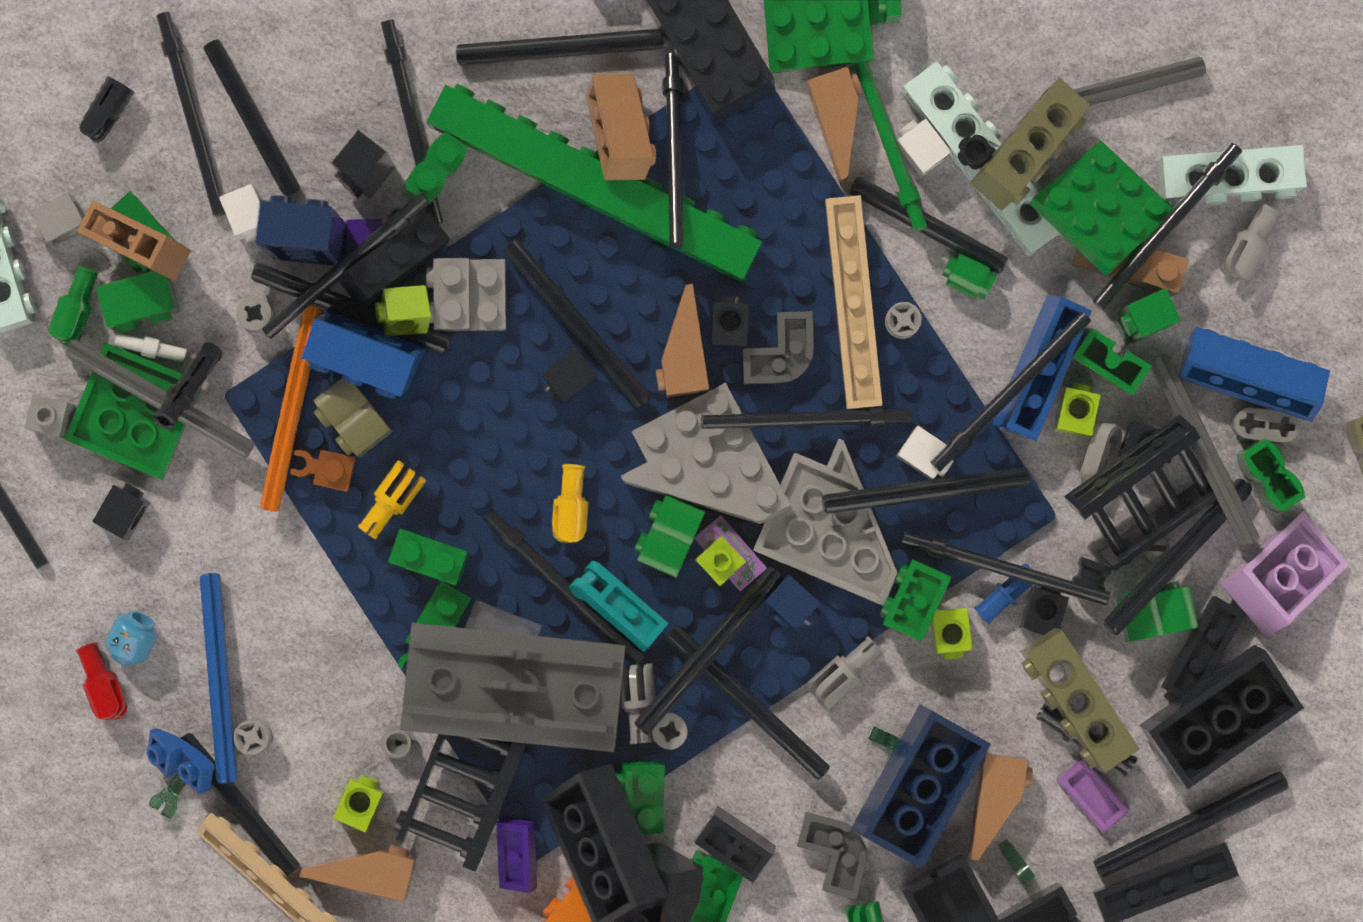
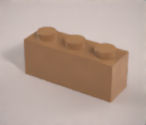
M593 74L586 93V100L604 180H645L650 166L655 164L656 149L654 144H650L648 137L649 119L643 115L642 90L637 88L634 74Z

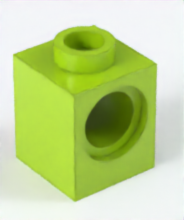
M426 285L383 289L381 302H376L375 313L377 323H383L385 336L427 333L431 313Z
M1072 383L1071 388L1066 387L1062 389L1053 431L1085 438L1091 437L1101 395L1092 393L1093 387L1079 383ZM1072 400H1080L1085 404L1086 414L1082 419L1074 418L1070 414L1069 405Z
M722 535L696 559L719 586L746 563L743 557Z
M968 608L936 611L931 622L934 653H943V660L964 658V651L972 650ZM948 624H954L960 630L959 640L951 645L947 644L942 638V630Z
M361 774L359 779L351 778L333 819L360 831L367 832L386 791L379 788V781ZM355 792H364L368 795L370 806L366 811H359L352 805V797Z

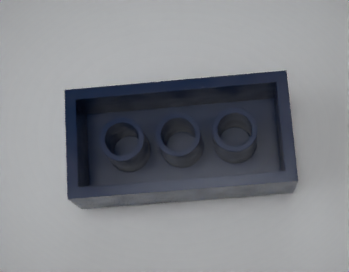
M270 195V201L260 200L255 244L274 260L335 266L345 257L347 224L334 208L328 205V201L306 199V204H296V202H292L291 197Z
M919 704L851 829L922 869L991 743Z

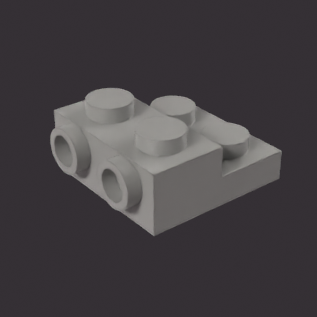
M433 258V267H427L426 281L427 288H434V302H429L430 323H434V330L438 332L506 331V260Z

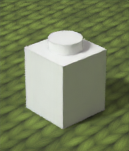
M924 119L919 124L913 120L898 132L901 136L897 140L899 150L920 178L948 158L951 153L927 119Z
M249 184L219 197L234 235L239 240L245 238L246 242L256 239L259 203L261 200L256 187L253 184Z
M920 426L913 430L896 456L929 480L934 479L936 475L943 477L954 461L952 460L941 472L933 467L930 461L946 444Z

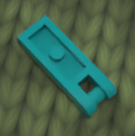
M591 561L585 567L582 578H576L569 587L571 593L576 598L586 601L643 652L649 648L668 625V622L596 561ZM595 583L600 584L604 588L601 593L593 587Z

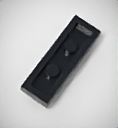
M1212 595L1197 622L1198 627L1194 628L1161 688L1180 698L1194 686L1199 685L1210 677L1246 613Z

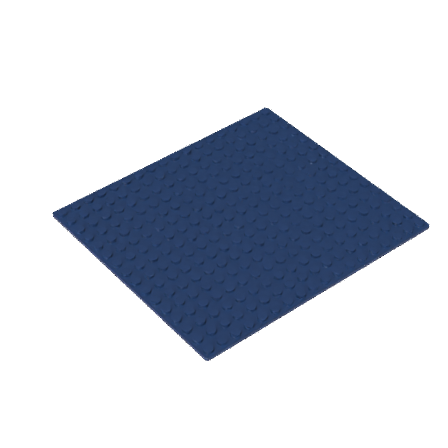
M693 88L680 96L683 196L695 202L694 208L704 213L711 209L727 218L725 223L738 229L739 225H743L758 233L756 239L762 241L761 247L743 283L543 185L433 257L506 260V331L440 332L451 338L447 352L441 354L427 348L408 391L401 397L397 395L394 399L384 397L375 392L376 387L366 383L358 386L393 432L360 458L354 452L349 455L356 457L349 492L314 485L315 474L297 477L290 473L291 469L303 470L306 467L305 458L294 455L296 450H304L317 460L320 450L347 455L335 440L340 436L332 424L326 428L313 412L318 408L313 400L339 381L343 374L329 370V373H323L312 368L310 369L284 490L397 664L404 654L409 653V644L405 641L411 632L412 623L417 622L441 581L388 562L399 529L470 552L459 586L445 582L472 598L456 628L612 644L514 549L510 551L501 542L503 538L483 520L492 509L512 528L516 526L525 535L524 540L570 584L576 578H582L585 567L591 561L600 563L668 622V625L644 652L639 649L645 655V658L639 663L643 675V685L644 665L650 663L653 665L655 697L687 661L666 640V634L674 626L678 625L701 645L764 573L762 572L742 591H739L730 579L719 586L696 561L705 550L695 539L691 543L677 578L638 562L640 554L634 552V549L642 532L649 535L654 521L648 519L656 500L663 502L665 495L625 484L621 475L647 463L632 431L707 393L702 392L667 398L666 390L659 391L656 370L662 369L661 360L685 286L693 284L709 391L726 383L742 414L850 411L846 410L825 199L846 196L777 92L770 94L714 125ZM666 106L648 117V137L650 144L655 146L656 160L655 164L650 166L646 178L661 184L664 187L662 192L668 194ZM865 224L864 231L882 406L884 409H910L912 415L911 422L886 423L884 427L871 428L867 424L750 428L780 485L794 453L827 466L838 439L844 441L863 489L929 480L896 457L913 430L920 426L947 445L949 443L947 439L957 429L962 431L985 408ZM519 240L649 393L650 399L640 408L634 407L504 254L503 249L511 241ZM433 258L392 288L426 285L428 302H434V288H427L426 270L427 267H433ZM382 295L369 305L375 307L376 302H381ZM722 296L741 297L742 303H749L747 348H778L777 312L813 311L814 351L808 368L801 376L788 383L744 385L743 349L711 347L713 303L721 302ZM900 302H909L915 305L922 317L918 331L907 339H897L891 336L885 327L887 312L893 305ZM726 313L721 317L720 324L723 329L734 331L739 328L740 319L734 313ZM429 323L428 328L434 330V323ZM294 348L225 393L227 403L251 440L255 443L268 466ZM575 348L595 371L598 378L569 403L565 404L561 398L554 402L542 387L547 382L542 375ZM867 408L851 409V410H867ZM993 419L971 441L973 445L963 455L959 453L953 459L954 461L943 477L936 475L934 479L1025 466L1000 428L992 425ZM400 460L404 463V466L385 494L388 495L409 468L415 471V475L396 502L400 504L419 477L422 476L427 481L404 513L393 514L375 540L368 534L375 522L367 533L357 526L361 524L377 502L374 492L396 462ZM563 464L585 466L582 497L585 498V501L589 502L587 529L583 539L578 542H560L554 537L552 531L553 503L557 496H561ZM1030 474L1029 485L1025 487L871 508L897 570V576L902 565L910 566L913 559L952 577L946 591L981 568L944 557L941 560L928 557L927 552L901 545L905 531L933 539V536L947 540L946 544L997 558L1052 522L1056 517L1055 511ZM681 501L705 512L695 537L721 515L767 569L769 567L776 569L783 576V580L787 575H790L820 602L816 608L820 615L807 629L801 625L797 630L792 626L785 630L771 617L775 611L763 602L715 658L767 708H770L806 684L837 655L839 657H847L867 637L873 640L889 629L883 625L885 618L880 616L883 609L882 605L753 551L765 522L757 524ZM895 581L888 595L894 599L900 588L899 585L895 584ZM595 583L593 585L600 593L604 590L600 584ZM624 655L623 666H626L628 670L629 680L630 666L634 664ZM407 662L403 669H401L405 676L407 671ZM701 674L668 712L680 716L685 721L687 737L678 748L664 749L654 741L652 732L651 738L653 742L630 744L629 713L625 712V709H621L620 701L614 752L528 744L498 819L507 817L534 822L537 861L560 846L540 799L578 773L612 764L615 773L620 774L621 762L663 761L666 776L750 721L751 718L705 675ZM447 736L446 740L460 760L491 773L494 770L501 771L505 759L499 757V752L459 736ZM474 781L488 803L492 792L486 790L487 786Z

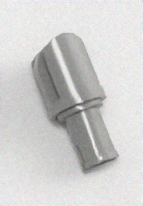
M1260 204L1247 231L1238 232L1221 264V272L1224 275L1246 281L1253 280L1270 248L1266 240L1281 215L1277 210Z
M867 637L846 658L837 655L809 680L807 685L811 689H816L815 693L820 699L826 698L824 703L828 709H831L861 682L859 679L861 675L859 673L878 656L882 655L883 652Z
M652 663L644 665V685L642 670L639 664L630 666L629 680L628 670L626 666H623L620 701L621 709H625V712L629 713L630 744L653 742L651 733L647 735L642 733L634 724L635 720L655 698Z

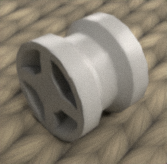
M249 296L239 303L236 316L238 322L248 331L262 333V328L275 317V312L272 305L264 298Z
M900 302L893 305L885 316L886 330L897 339L910 338L918 331L921 325L922 317L920 311L909 302Z
M667 713L652 730L654 741L664 749L678 748L687 737L685 721L676 714Z
M246 720L235 729L233 736L234 744L244 754L255 755L261 753L271 744L272 730L263 720Z

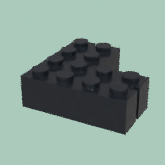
M962 854L934 868L936 876L931 878L926 872L899 887L917 922H1082L1077 917H1074L1078 914L1063 886L1057 882L996 915L970 865Z

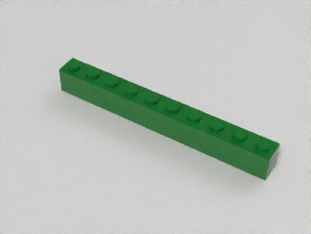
M445 84L426 121L429 128L441 134L448 132L465 146L670 247L668 194L662 192L664 187L649 178H646L643 182L639 180H604L599 154L584 146L579 151L567 145L569 139L554 131H550L549 135L537 130L538 124L529 118L519 115L515 119L505 114L506 108L489 99L484 104L473 98L475 93L460 84H456L454 88ZM683 196L684 246L673 249L743 283L762 244V241L756 239L758 233L743 225H739L738 229L725 223L727 218L711 209L704 213L694 208L695 202Z

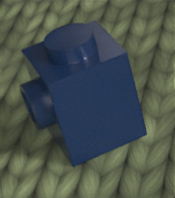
M787 575L764 601L775 611L771 617L785 630L790 626L797 630L801 625L807 629L820 615V612L816 610L820 602L790 575Z

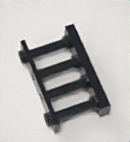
M1181 415L1172 419L1064 496L1070 507L1084 520L1092 516L1108 543L1098 553L1115 571L1131 563L1144 550L1208 505L1218 501L1197 458L1190 448L1201 437L1196 428ZM1176 455L1180 457L1194 482L1193 485L1179 495L1176 494L1161 468L1162 465ZM1148 475L1166 503L1149 516L1133 490V486ZM1118 496H1121L1137 523L1121 536L1103 509L1104 506Z
M438 734L408 811H400L393 830L399 832L396 840L402 843L406 840L408 832L460 852L459 856L465 858L462 867L476 872L528 743L462 737L499 752V757L505 759L501 771L494 770L491 773L442 753L441 750L448 735ZM435 765L487 786L486 790L492 792L488 804L480 803L478 806L428 786ZM421 800H427L474 819L473 823L479 825L474 838L467 836L464 839L414 819Z

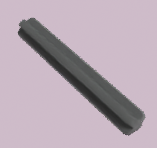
M1195 57L1073 90L1090 105L1201 77L1206 73V66L1202 57Z

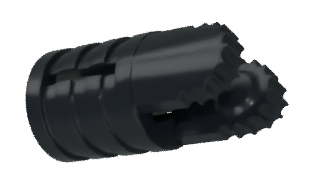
M107 76L99 92L95 95V99L90 103V107L84 115L81 124H79L80 132L85 136L87 135L94 142H102L111 131L115 122L118 121L120 114L123 113L125 106L128 105L130 98L135 92L114 78Z

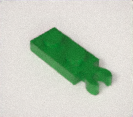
M440 581L416 623L456 627L472 598ZM411 632L405 641L407 644H410ZM408 653L399 659V668L403 669L408 661Z

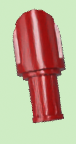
M94 642L78 648L76 653L80 658L87 677L82 687L95 717L103 720L121 719L126 715L128 709L116 673L106 669L98 643Z

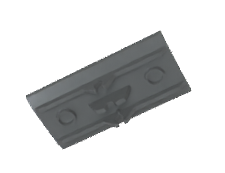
M412 623L400 730L614 752L625 646Z

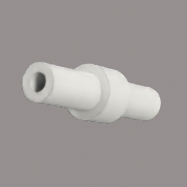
M117 332L114 342L116 347L141 352V356L155 359V356L183 362L186 353L184 348L159 343L158 338L145 336V339Z

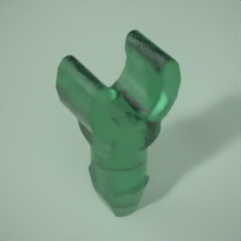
M874 726L868 739L894 750L901 738Z
M179 773L172 778L167 788L155 794L149 802V807L155 810H159L165 802L161 815L169 819L176 813L179 800L178 795L186 785Z
M1006 839L998 845L1001 854L1005 857L1023 885L1035 877L1030 867L1010 841Z

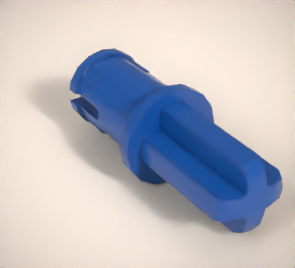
M1028 564L1022 565L1023 567L1032 569ZM1009 577L1001 585L997 583L996 586L998 588L978 606L974 607V609L990 624L1010 604L1013 603L1015 606L1017 604L1015 600L1033 584Z

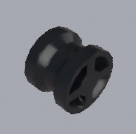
M1080 557L1077 563L1079 571L1077 575L1072 577L1071 581L1105 591V579L1111 576L1113 568Z

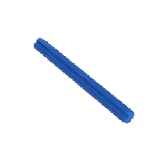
M205 573L200 576V590L217 782L221 784L233 783L237 781L238 773L233 737L234 727L221 576L219 573Z

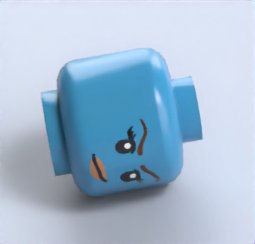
M130 611L129 613L119 615L115 619L105 639L106 647L112 653L111 657L114 661L122 665H130L131 663H142L148 658L158 639V632L154 627L155 623L149 616L139 611Z

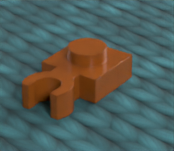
M296 450L294 452V455L305 458L306 467L303 470L291 469L290 473L292 475L306 477L310 474H315L314 485L349 492L356 457L320 450L317 460L304 450Z

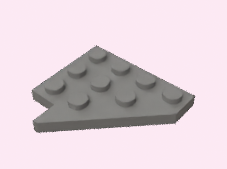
M726 383L632 431L647 463L621 475L625 484L661 495H667L757 524H761L791 508L785 493L750 428H701V415L742 414Z
M838 439L827 466L794 453L780 485L791 508L765 521L753 551L884 606L897 576V570L872 509L867 508L826 514L822 507V496L826 494L863 489L844 441Z

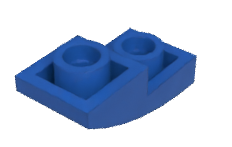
M158 728L150 730L148 747L146 749V755L153 766H157L166 777L179 773L181 779L186 784H189L198 795L210 790L214 764L199 750L179 737Z

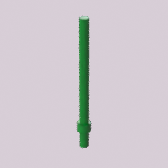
M868 63L853 64L898 185L899 192L897 196L901 207H906L914 232L922 231L928 226L919 205L921 197L917 186H913L870 67Z

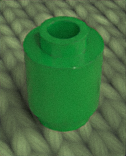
M961 253L957 259L950 257L942 273V276L947 278L946 286L973 299L979 297L983 300L987 297L997 276L990 272V267Z

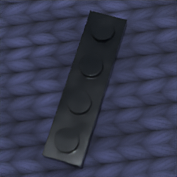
M1223 841L1095 890L1092 893L1103 922H1120L1237 877L1239 874L1227 843Z

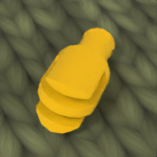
M400 460L396 462L374 492L377 502L361 524L357 526L367 533L375 522L368 532L369 536L375 540L393 514L404 513L427 481L422 476L419 477L400 504L396 502L415 475V471L409 468L388 495L385 494L404 466V463Z
M563 464L561 496H557L553 503L552 531L554 537L560 542H578L583 539L587 529L589 502L585 501V498L582 497L585 466Z

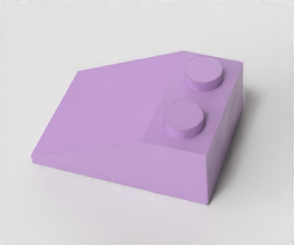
M1302 511L1243 561L1221 585L1267 638L1288 626L1349 564L1306 513Z

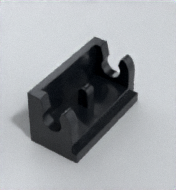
M719 806L716 807L709 821L703 826L694 842L751 883H754L768 863L776 847L772 842Z

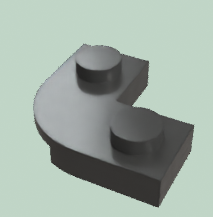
M813 311L777 312L778 348L743 349L744 385L788 383L797 379L805 372L812 360L814 351Z
M805 812L797 847L830 855L822 890L857 899L867 861V851L862 837L851 829V825L843 821Z

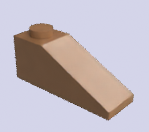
M848 67L809 79L806 84L839 184L845 183L848 178L859 102L858 95L862 94L857 75H850Z
M92 201L76 231L173 281L177 279L191 252L189 248L168 236L96 201Z
M1156 249L1127 283L1153 292L1166 288L1170 297H1173L1179 293L1189 259ZM1076 251L1072 266L1105 276L1080 251ZM1134 251L1128 258H1126L1106 277L1113 278L1115 274L1123 267V265L1130 259V257L1136 251Z
M693 284L685 286L661 360L662 369L656 370L659 391L666 390L667 398L709 392Z
M990 753L985 754L980 766L968 851V858L970 860L978 861L1023 797L1024 788H1030L1033 768L1027 767V759Z
M389 845L388 850L380 849L304 867L301 870L300 877L404 902L407 899L417 857L409 855L410 849Z

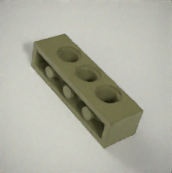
M1059 77L1038 98L971 180L970 184L1001 211L1011 202L1017 206L1030 192V189L1026 186L1032 179L1036 182L1049 168L1045 163L1050 156L1055 159L1067 146L1068 143L1064 140L1069 133L1073 136L1084 125L1086 120L1082 116L1091 105Z
M1054 628L1020 651L1025 658L1021 662L1024 670L1032 680L1038 678L1045 689L1040 692L1041 696L1051 710L1058 709L1064 718L1060 721V725L1071 740L1075 737L1083 747L1079 754L1090 769L1096 767L1097 770L1106 773L1140 750L1063 630ZM1062 663L1065 668V675L1060 681L1053 682L1050 678V670L1055 664ZM1081 693L1084 697V705L1080 710L1072 711L1069 701L1074 694ZM1095 723H1101L1103 735L1100 739L1091 741L1089 738L1090 727Z

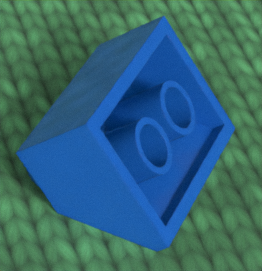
M327 310L314 319L301 359L309 361L308 366L314 370L323 373H329V370L343 374L342 379L348 383L362 386L363 383L376 387V393L394 399L396 395L401 397L408 391L427 348L397 336H385L384 331Z

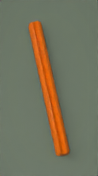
M310 305L302 312L260 502L261 509L271 512H278L280 510L311 369L308 366L309 361L301 359L314 319L323 314V310L317 306Z

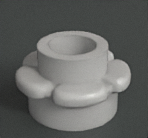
M398 725L392 726L387 729L386 735L381 738V749L387 753V757L391 760L399 761L402 757L408 758L415 749L413 744L415 736L412 731L400 730ZM401 740V746H396L395 741Z

